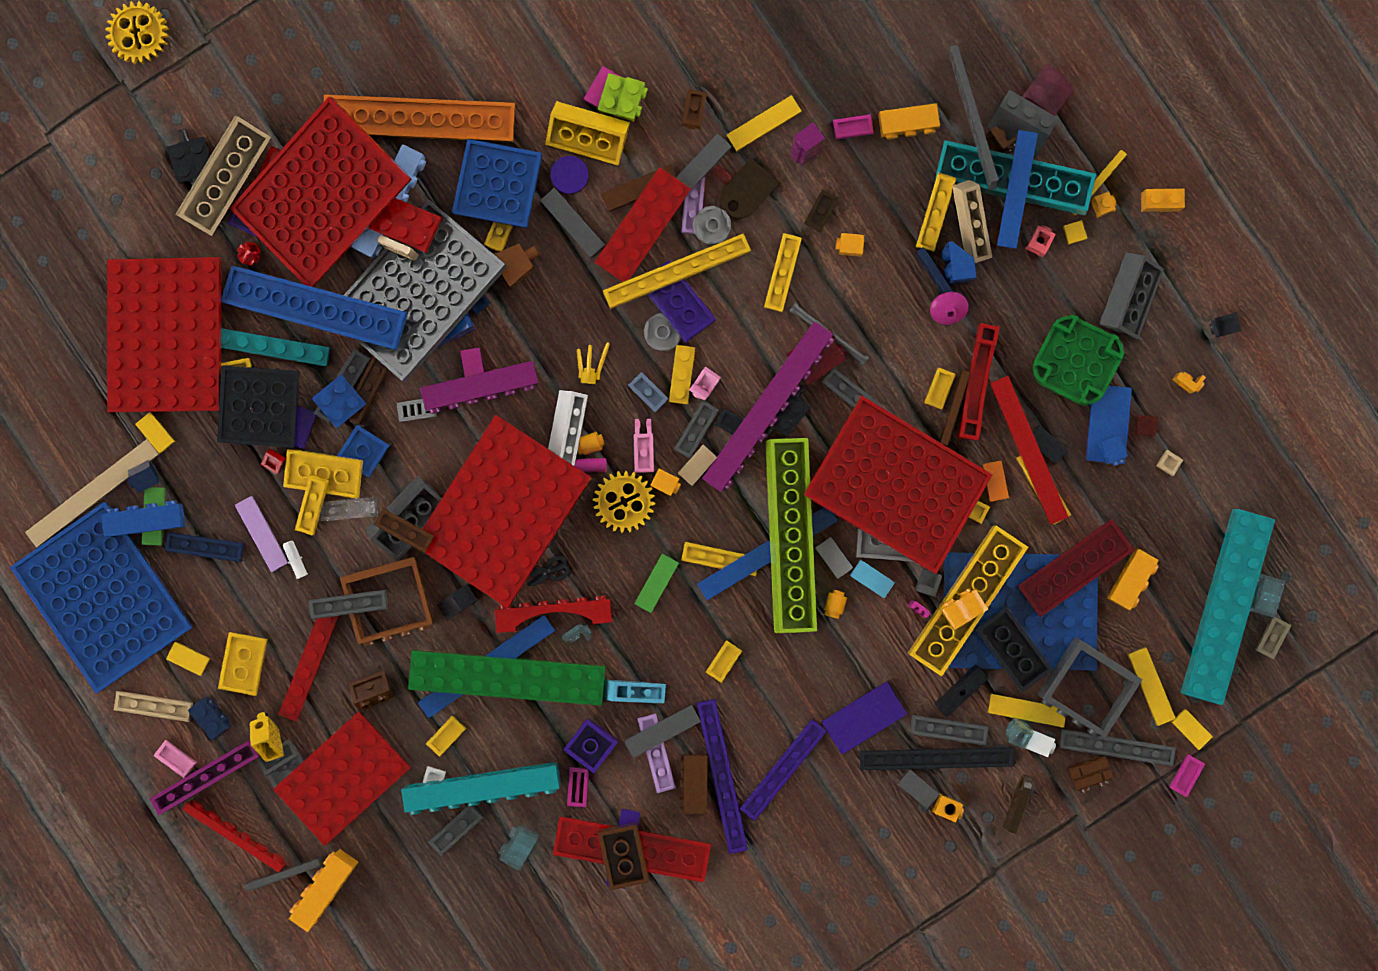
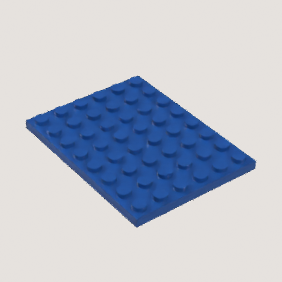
M103 502L10 567L96 694L193 628L131 536L128 534L104 537L101 514L107 513V509H111L107 502Z
M974 553L947 554L943 565V599ZM1024 554L977 625L1003 606L1008 607L1052 669L1055 668L1074 637L1079 638L1097 650L1098 577L1042 617H1038L1017 585L1060 554ZM974 630L948 667L972 668L976 664L979 668L1002 669ZM1081 650L1068 670L1097 671V660Z

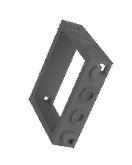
M1074 637L1037 695L1043 698L1041 702L1051 708L1054 705L1057 707L1058 710L1056 712L1065 718L1068 715L1073 718L1072 722L1082 728L1085 725L1089 728L1087 731L1095 737L1101 735L1105 738L1142 682V679L1079 638ZM1081 650L1129 680L1099 727L1051 697Z

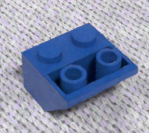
M953 241L948 242L941 252L942 260L946 261V269H944L945 280H948L949 285L972 282L976 278L974 258Z

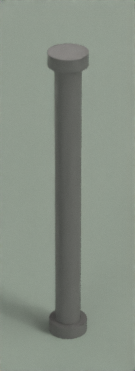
M797 302L789 310V312H794L810 325L816 321L825 327L801 309ZM833 333L836 337L834 342L837 345L841 344L845 351L863 366L869 357L867 355L864 356Z

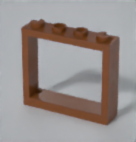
M411 557L340 577L344 595L353 594L350 584L352 582L412 566L426 620L369 636L364 635L359 613L350 614L358 644L363 643L365 647L375 644L374 640L382 638V641L394 639V634L400 633L401 636L412 634V629L426 630L431 628L430 624L435 623L417 557Z

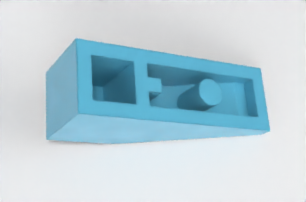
M604 680L603 699L619 702L664 703L666 684Z

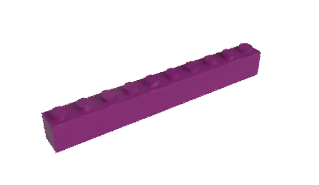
M816 321L812 323L703 476V480L720 492L723 489L728 490L733 483V480H731L732 476L735 473L738 475L745 466L742 462L746 457L748 459L751 458L756 451L753 448L757 442L761 443L767 434L764 432L767 427L772 428L778 420L775 417L779 411L783 412L788 406L789 402H787V399L790 395H796L801 388L798 386L802 379L806 381L812 372L809 370L813 363L817 365L823 357L820 353L824 348L828 349L834 342L832 338L833 333Z

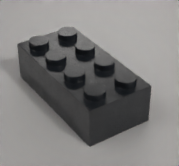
M1003 606L973 629L1019 692L1023 693L1053 671L1008 607Z

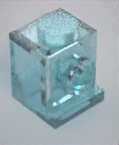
M1014 717L1013 721L1008 724L1005 734L1008 737L1007 741L1025 749L1034 732L1027 722Z

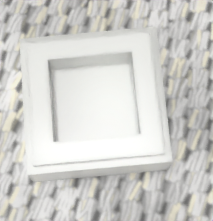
M427 766L423 783L443 780L446 771Z

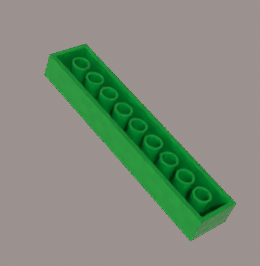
M412 650L408 690L602 706L605 665Z

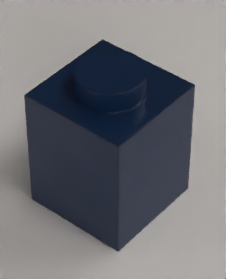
M147 460L128 470L127 481L130 487H135L139 493L159 483V478L152 464Z

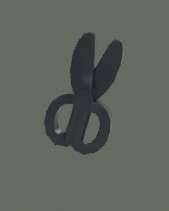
M554 556L547 561L546 568H534L529 577H537L529 581L527 586L539 585L549 576L555 581L565 579L570 572L569 567L566 565V559L562 556ZM553 561H562V563L550 567V564ZM566 570L564 575L554 576L555 573Z

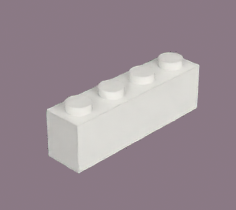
M559 390L548 449L572 465H575L588 395Z

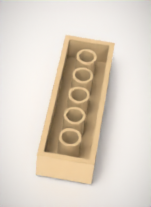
M234 116L175 215L212 236L271 137L240 117Z

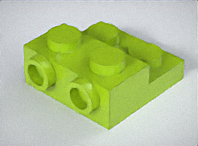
M608 73L598 111L634 122L636 117H640L642 106L639 105L641 99L645 100L648 88H645V82Z

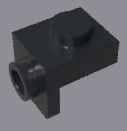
M1237 312L1211 319V324H1209L1210 331L1216 338L1242 331Z

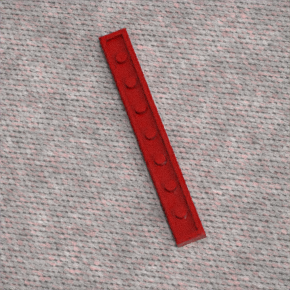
M1009 376L990 383L1049 524L1051 525L1068 518V514Z

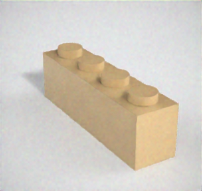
M971 180L953 185L964 251L974 258L975 263L992 258L980 185Z

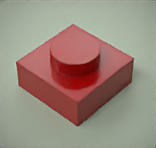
M269 448L261 465L277 475L286 458Z

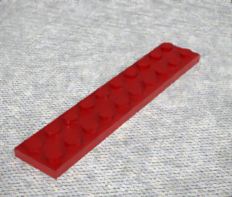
M270 147L257 177L281 151L280 149ZM395 198L368 229L427 253L442 218Z

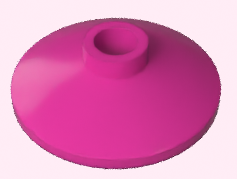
M946 292L937 296L930 306L932 318L937 323L943 325H951L961 321L968 312L966 298L957 292Z

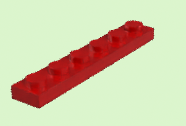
M339 616L316 619L278 715L296 722L298 721Z
M195 800L193 802L189 801L182 808L183 811L277 872L282 871L287 864L283 861L284 858L277 853L272 854L264 844L260 842L255 843L247 833L238 832L235 830L236 827L230 822L226 821L224 823L216 813L204 810L201 803Z

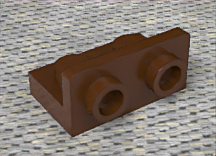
M997 126L986 135L988 146L992 151L1008 154L1016 146L1017 135L1007 141L1005 132L1002 129H998Z
M384 670L348 684L353 704L358 710L370 709L373 705L386 703L395 697Z

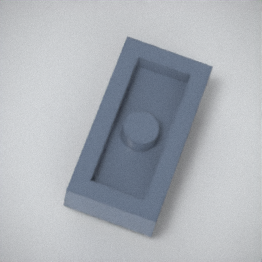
M642 372L628 385L654 412L668 400Z

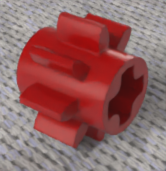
M246 241L244 245L241 244L237 249L239 252L237 257L244 265L252 266L261 259L259 256L261 253L260 248L253 242Z

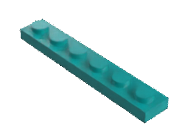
M221 328V348L328 366L330 347Z

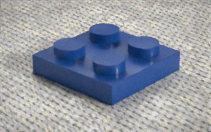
M342 374L312 398L336 428L366 405L365 401Z
M356 425L337 456L363 460L362 474L370 478L390 445L359 425Z

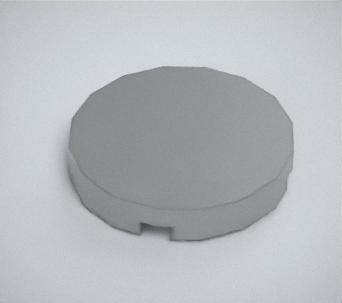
M716 206L705 207L694 218V233L703 243L710 245L721 243L728 237L731 230L730 217L726 211Z
M662 313L654 315L645 324V340L654 350L669 351L680 342L681 337Z

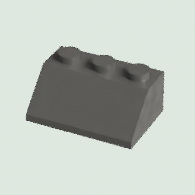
M1009 90L987 127L993 129L997 126L998 129H1002L1008 140H1011L1016 135L1018 136V130L1038 133L1034 152L1036 156L1059 119Z

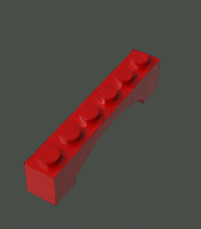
M983 323L977 326L969 369L970 376L966 386L957 438L970 441L979 440L985 393L993 354L997 344L999 326Z
M605 595L595 596V600L587 601V597L575 598L576 602L569 603L568 599L556 600V604H549V601L537 602V606H530L529 603H519L518 607L506 608L503 605H499V609L494 610L496 633L517 631V626L527 619L551 612H568L582 615L591 619L592 624L612 622L611 600L606 599Z

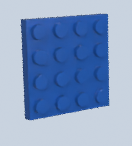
M467 139L452 214L527 229L543 154Z

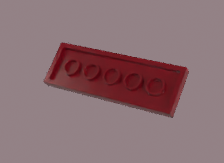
M1110 519L1022 581L1017 587L1038 617H1042L1135 550L1113 519Z

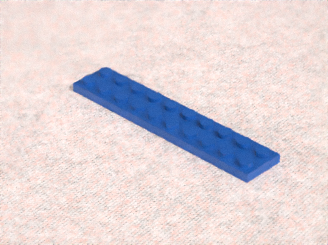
M231 266L221 298V302L224 304L393 350L398 348L408 315L404 311L236 266Z

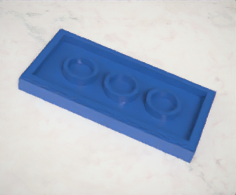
M1108 386L1103 397L1090 406L1086 461L1105 462L1098 443L1116 435L1120 436L1126 450L1132 388Z

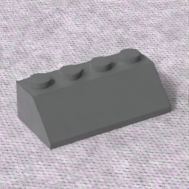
M1126 252L1112 292L1108 297L1106 308L1101 316L1100 325L1113 332L1138 340L1164 268L1144 255Z
M417 475L386 509L423 529L442 497ZM374 521L365 532L373 542L398 561L412 546L374 525Z

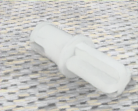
M288 541L284 543L283 548L289 559L288 564H291L296 579L308 575L301 560L303 557H300L294 542Z

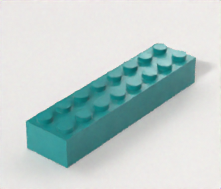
M944 140L935 181L939 172L956 177L955 185L971 180L980 185L982 193L1006 198L1014 155L990 150L999 180L996 189L989 190L977 148ZM1033 160L1025 202L1086 215L1096 174Z
M558 762L447 778L441 781L435 780L428 781L427 783L408 784L401 789L404 812H410V815L422 813L424 809L434 812L441 810L444 806H448L449 809L459 808L463 803L473 806L480 804L479 802L487 800V803L498 802L503 797H506V800H513L522 794H525L526 797L536 796L537 793L542 791L545 794L556 793V790L560 788L561 778Z

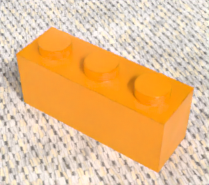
M937 103L880 111L878 114L881 138L886 137L887 140L896 139L898 135L904 134L905 137L916 136L918 132L932 134L940 127Z
M1134 549L1135 551L1132 552L1107 596L1108 600L1126 610L1134 609L1137 606L1139 594L1141 591L1144 592L1149 584L1147 580L1158 569L1157 563L1159 560L1140 549Z

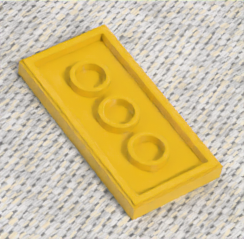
M287 449L283 487L306 490L309 476L313 475L329 481L326 494L358 499L363 460Z

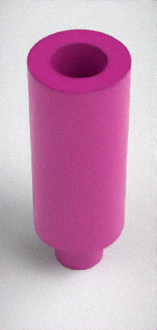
M606 458L575 460L574 466L585 473L607 472Z

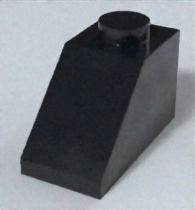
M468 583L449 595L437 606L448 621L478 601L479 598Z

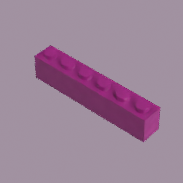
M533 361L421 387L420 393L425 412L430 411V414L441 412V408L448 407L451 410L459 408L460 404L465 402L468 405L479 403L478 399L486 398L487 401L496 399L498 394L505 393V396L516 394V390L519 389L524 391L535 389L534 386L538 384V379Z
M248 740L151 797L149 800L157 814L161 815L257 759L260 755L251 746V740Z

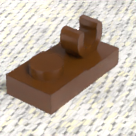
M688 89L681 126H686L687 129L692 130L701 128L707 92Z

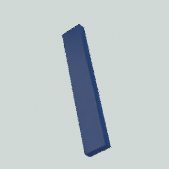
M1018 130L997 246L1017 248L1038 133Z

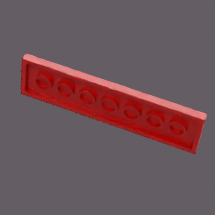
M560 816L553 855L604 864L598 831L599 829L613 827V825ZM639 830L649 873L704 883L711 843Z

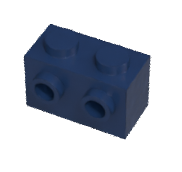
M205 697L193 705L188 712L208 737L214 740L232 726L229 723L228 717L218 710L216 702L212 698Z

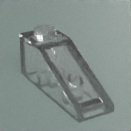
M377 497L323 502L318 522L378 517Z

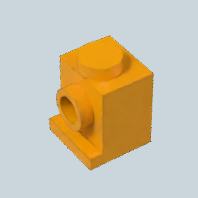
M1109 192L1095 196L1090 200L1097 218L1116 211V200Z

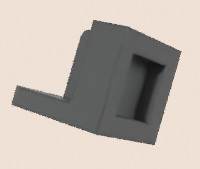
M922 569L915 591L935 597L942 575L933 574L928 570Z

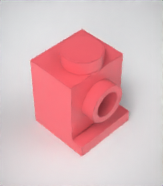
M1042 225V227L1038 226L1025 249L1043 257L1056 234L1052 233V229L1045 225ZM1041 237L1043 244L1038 243L1037 238Z

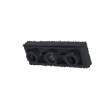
M975 664L934 705L947 718L988 677Z

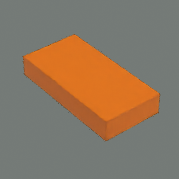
M1002 461L982 464L984 470L993 474L986 486L989 502L1009 498Z

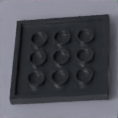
M222 366L217 442L295 448L300 371Z

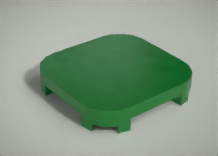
M1071 314L1070 316H1063L1057 319L1052 325L1034 360L1032 367L1033 376L1041 386L1077 404L1084 406L1093 405L1105 394L1123 359V345L1115 334L1112 335L1079 319V316Z

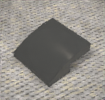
M290 739L282 743L284 756L265 762L261 756L256 759L264 775L269 778L273 788L304 761Z

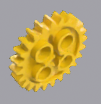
M130 1V7L123 4L122 11L116 8L118 14L111 13V16L114 18L113 21L107 20L111 27L105 28L110 33L105 37L108 40H112L108 43L110 47H114L112 52L114 54L118 53V57L120 59L124 58L127 63L132 60L134 64H137L138 59L144 64L145 58L151 62L152 55L158 58L156 52H163L164 50L161 48V45H167L163 39L169 38V35L164 33L169 28L164 25L167 21L161 18L162 14L160 12L156 13L157 9L154 6L150 8L148 3H145L143 6L140 1H138L137 6L132 1ZM135 16H136V25H135L134 20H133V18H134ZM149 18L148 24L142 26V20ZM130 21L129 27L123 29V24ZM147 37H152V41L149 44L144 43ZM133 40L132 46L127 48V41Z
M617 471V477L610 474L611 480L609 481L603 478L605 485L598 484L601 491H595L599 498L593 499V501L598 502L594 509L600 510L596 516H603L600 522L607 521V528L614 525L613 531L620 527L621 533L624 532L625 528L631 532L632 526L638 530L639 523L645 525L643 519L650 520L647 513H653L654 511L650 509V506L655 505L654 502L650 501L655 495H649L648 493L652 490V487H645L648 481L642 483V476L636 479L635 472L628 476L627 471H625L624 476H621L619 471ZM632 484L634 486L633 493L625 494L623 491L624 485ZM609 492H614L617 495V499L613 503H609L606 500V495ZM637 493L640 494L639 497L627 502V507L620 505L613 510H609L610 506L621 502V497L624 496L627 499ZM634 501H640L643 505L642 509L638 512L632 509ZM618 509H622L625 512V517L622 520H617L614 516L615 511Z

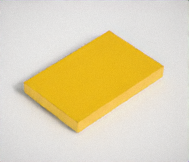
M229 632L218 689L257 696L268 639Z

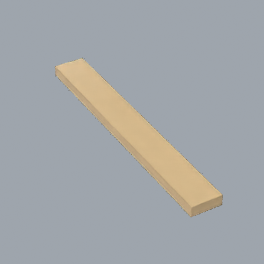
M146 439L25 532L36 548L40 547L125 482L128 478L129 469L147 460L151 462L160 454Z

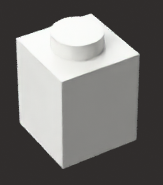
M1030 729L1023 747L1048 757L1049 754L1054 752L1056 744L1054 743L1055 739Z

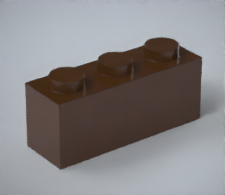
M684 754V759H680V770H684V778H680V789L684 790V797H680V809H684V814H707V754Z

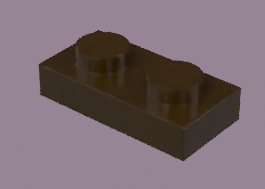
M822 189L804 224L821 233L839 198Z

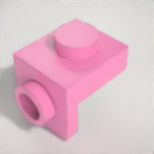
M705 367L689 390L696 398L706 400L721 377Z

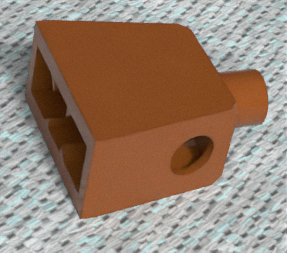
M520 244L494 253L497 258L508 266L502 275L511 289L534 270L530 261L540 256L534 246L523 251Z

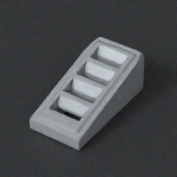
M422 399L397 403L399 422L437 417V413L426 414ZM418 404H421V415H419ZM410 405H414L415 416L411 415ZM403 406L407 407L408 417H404Z

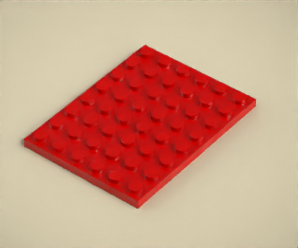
M328 96L230 209L304 285L315 287L412 179L332 97Z
M221 258L107 260V412L219 411L221 384Z
M861 395L803 495L933 574H937L993 474Z
M495 415L423 527V530L434 535L425 554L506 608H509L592 477Z

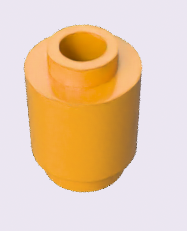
M594 432L581 436L577 449L579 455H588L602 450V446L605 445L602 435Z
M833 590V593H828L824 615L839 619L840 615L843 614L847 597H844V592Z

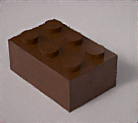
M637 821L599 829L598 836L610 891L648 883L649 875Z

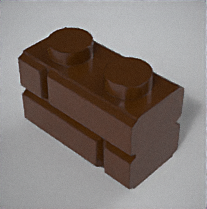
M1104 755L1067 767L1073 788L1076 791H1080V793L1090 791L1091 786L1097 784L1099 787L1105 786L1110 783L1109 780L1114 779L1107 758Z

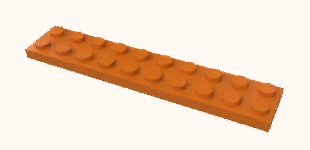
M324 95V101L328 96L332 97L369 136L514 142L515 103Z

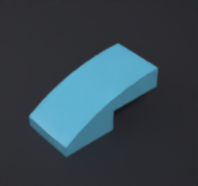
M862 560L859 561L850 575L883 598L886 597L895 583Z

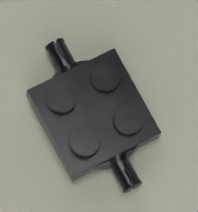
M187 129L178 130L181 138L178 144L167 146L178 185L186 182H195L210 158L205 137L189 139Z
M800 383L799 386L802 389L795 396L790 395L787 399L789 404L783 412L779 411L775 416L778 418L772 428L768 426L764 433H767L766 439L774 430L781 432L788 438L809 411L811 406L800 397L807 388L805 385L803 386Z

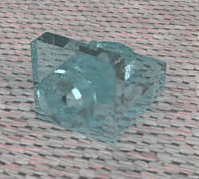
M579 623L561 637L565 642L569 640L572 643L581 637L579 633L582 632L586 640L590 641L592 639L590 637L592 632L587 624L583 626L582 623Z

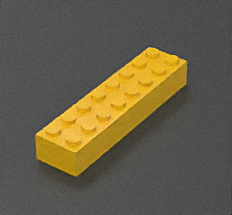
M992 526L907 654L938 675L943 676L985 613L983 612L953 630L941 611L944 608L943 603L952 598L954 601L961 597L960 593L970 588L971 591L973 589L977 590L988 608L1028 549V546L998 526Z

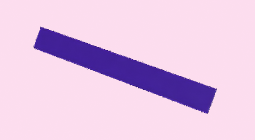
M711 699L697 702L729 854L746 851L748 847L716 700Z

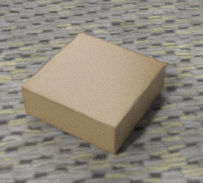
M1165 450L1156 467L1174 476L1183 459L1169 450Z

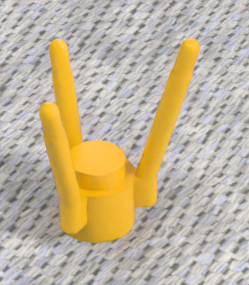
M609 342L605 345L596 373L595 369L591 368L592 345L588 346L587 368H584V371L581 351L577 349L578 378H581V383L596 384V380H600V372L608 352Z

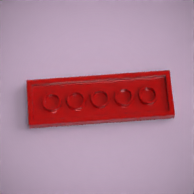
M659 167L595 263L622 282L630 280L691 191V188Z

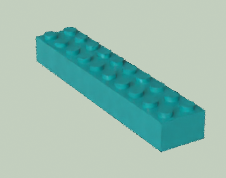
M1232 509L1181 694L1219 705L1224 704L1275 519L1241 509Z

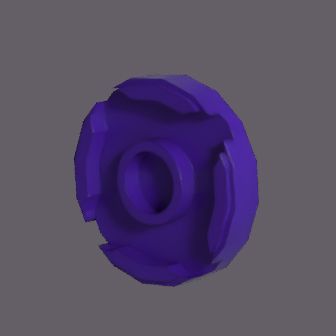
M575 156L559 158L551 169L552 183L558 191L564 194L580 192L588 182L586 164Z

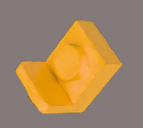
M1179 372L1172 380L1190 394L1201 390L1205 384L1203 381L1206 377L1201 375L1195 381H1192L1193 377L1186 372Z

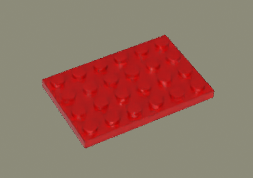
M358 711L273 790L325 846L411 767L369 720Z

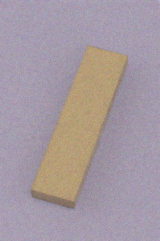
M116 691L113 710L191 722L192 715L188 710L194 703Z

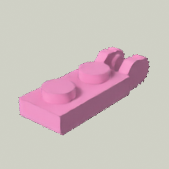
M635 419V473L654 472L651 419L646 421L647 434H640V421Z

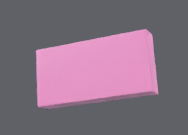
M165 740L154 754L157 759L183 778L188 776L197 763L168 740Z

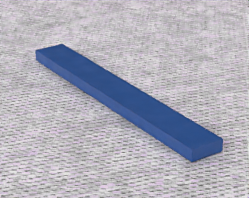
M824 507L812 514L813 536L837 522L834 514ZM770 540L697 583L706 600H709L770 563Z
M543 615L486 656L516 658L553 633L555 629L547 617ZM432 692L420 700L418 704L427 717L430 718L463 694Z

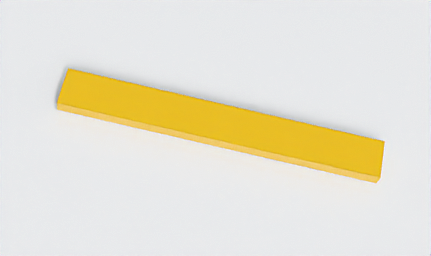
M743 233L605 289L603 294L610 309L750 253L751 249Z

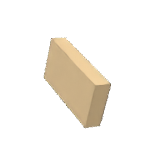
M380 235L377 240L385 249L413 261H416L419 256L412 248Z
M702 445L678 474L693 486L715 461L717 456Z

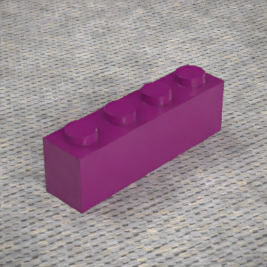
M814 122L796 134L793 139L792 153L790 155L795 163L799 162L801 166L821 152L825 137Z

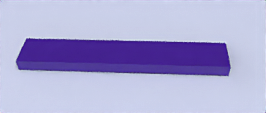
M811 719L742 804L740 810L755 821L827 730Z

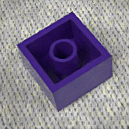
M587 718L563 750L591 772L595 773L618 743V740L590 718Z

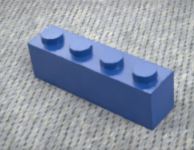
M167 501L164 506H157V503L145 504L146 508L138 509V506L126 507L127 511H119V508L107 509V513L101 514L104 537L186 527L183 504H177L176 501Z

